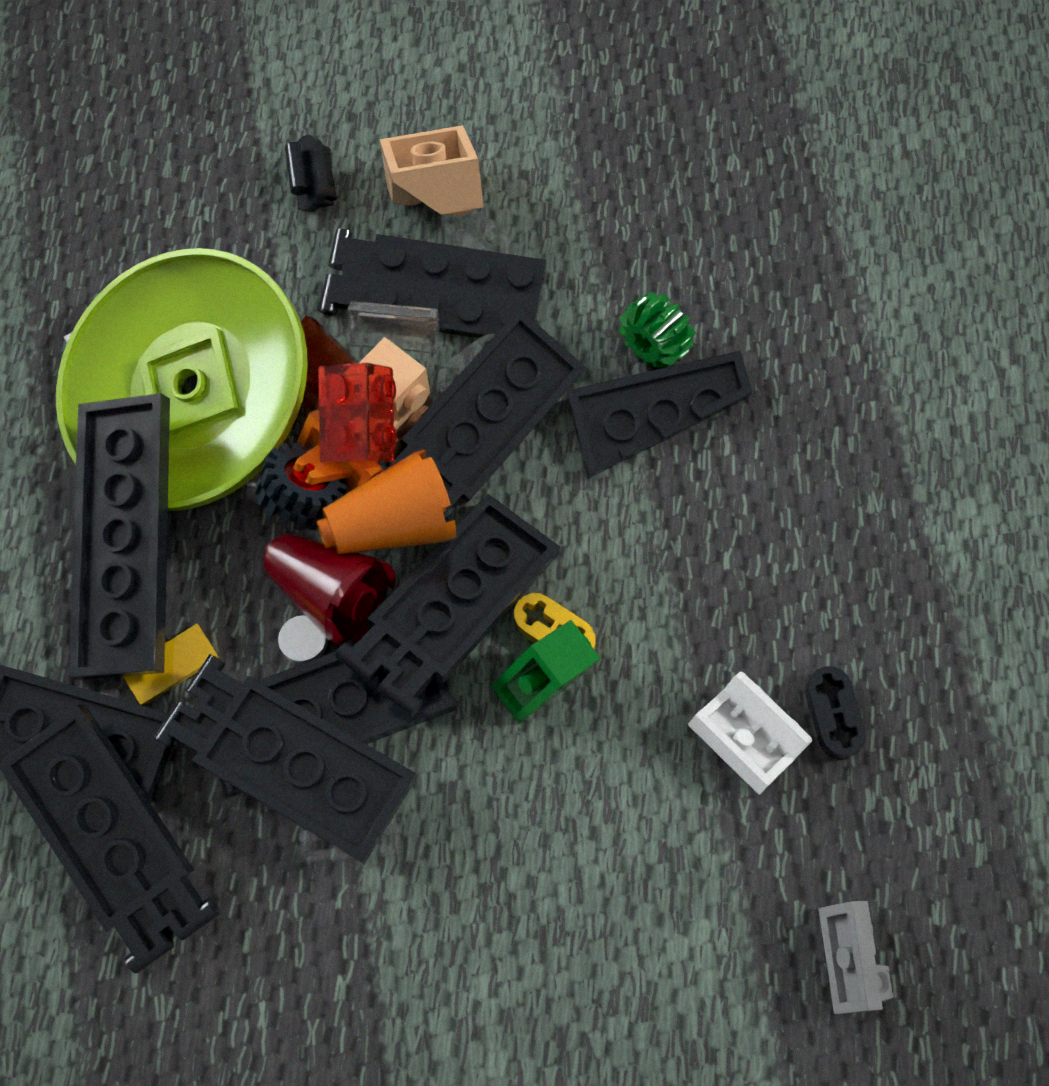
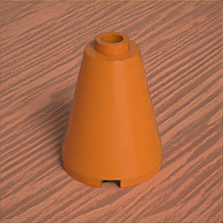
M422 449L410 454L322 509L324 519L318 520L316 523L325 548L334 546L339 555L444 543L455 539V520L445 522L443 514L446 512V507L451 506L450 500L432 457L426 458L427 451Z

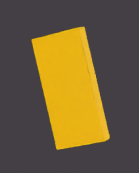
M196 623L165 643L164 673L123 676L139 704L145 706L197 673L209 654L218 659L219 656L200 626Z

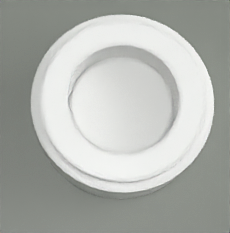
M302 615L291 618L282 626L278 636V643L281 651L289 661L301 665L322 657L327 649L328 638L307 616Z

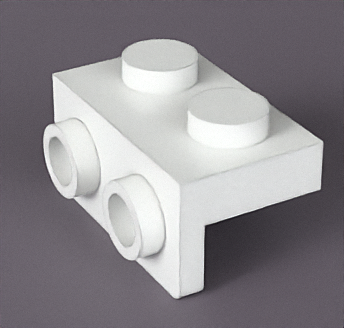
M743 672L736 674L725 689L702 708L688 723V726L759 795L812 742L811 736Z

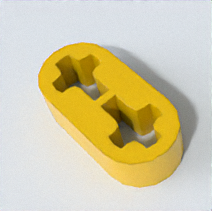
M530 593L523 596L517 602L514 608L515 625L517 630L533 643L572 620L580 632L588 638L595 650V633L593 628L586 621L551 598L540 593ZM539 606L544 608L543 618L552 624L551 628L539 621L534 622L532 626L526 624L527 614L524 611L527 608L535 611Z

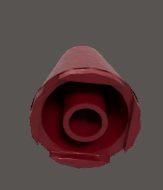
M284 534L272 540L264 551L263 566L265 573L328 640L338 646L349 640L357 643L370 630L367 627V618L384 602L387 586L392 589L395 588L394 569L379 558L357 552L338 555L334 546L325 548L321 542L292 534Z

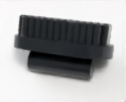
M305 135L297 142H289L285 145L290 191L293 195L297 196L298 209L307 212H314L318 208L333 206L334 202L332 201L338 198L332 175L331 149L323 145L320 139L311 135Z

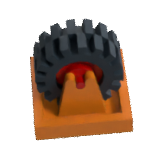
M321 408L309 413L296 443H293L291 449L285 443L281 444L278 450L274 448L270 451L256 481L255 494L259 495L257 498L259 506L268 505L265 513L270 518L278 514L280 516L278 523L286 526L288 520L294 522L293 529L301 531L304 524H307L309 531L318 528L316 521L324 519L322 512L324 507L380 474L384 469Z

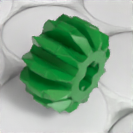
M650 291L645 296H640L636 301H633L619 317L621 326L618 330L626 338L624 345L633 350L635 358L640 357L643 359L645 365L649 368L655 366L658 369L672 366L677 361L680 362L694 345L692 338L696 332L688 324L690 317L680 311L679 303L672 304L665 294L658 296Z

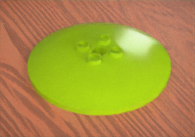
M194 248L166 252L151 257L119 275L94 298L76 323L66 344L58 371L56 385L58 424L64 444L75 465L78 404L162 393L170 398L168 511L187 510L210 504L246 484L262 470L270 451L274 448L278 450L279 446L283 444L290 433L302 404L308 368L307 346L300 318L284 290L258 266L242 257L215 249ZM192 375H197L198 381L195 389L191 393L183 395L182 386L186 379Z

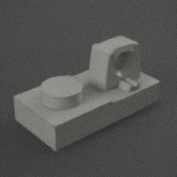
M851 901L818 908L834 1014L883 1010L882 1001L892 999L894 995L892 993L889 966L878 965L875 962L874 955H876L868 901Z

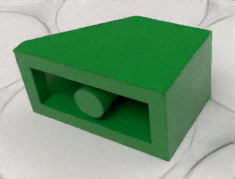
M570 620L532 644L491 685V688L517 723L521 724L578 680L601 658L591 646L588 638Z

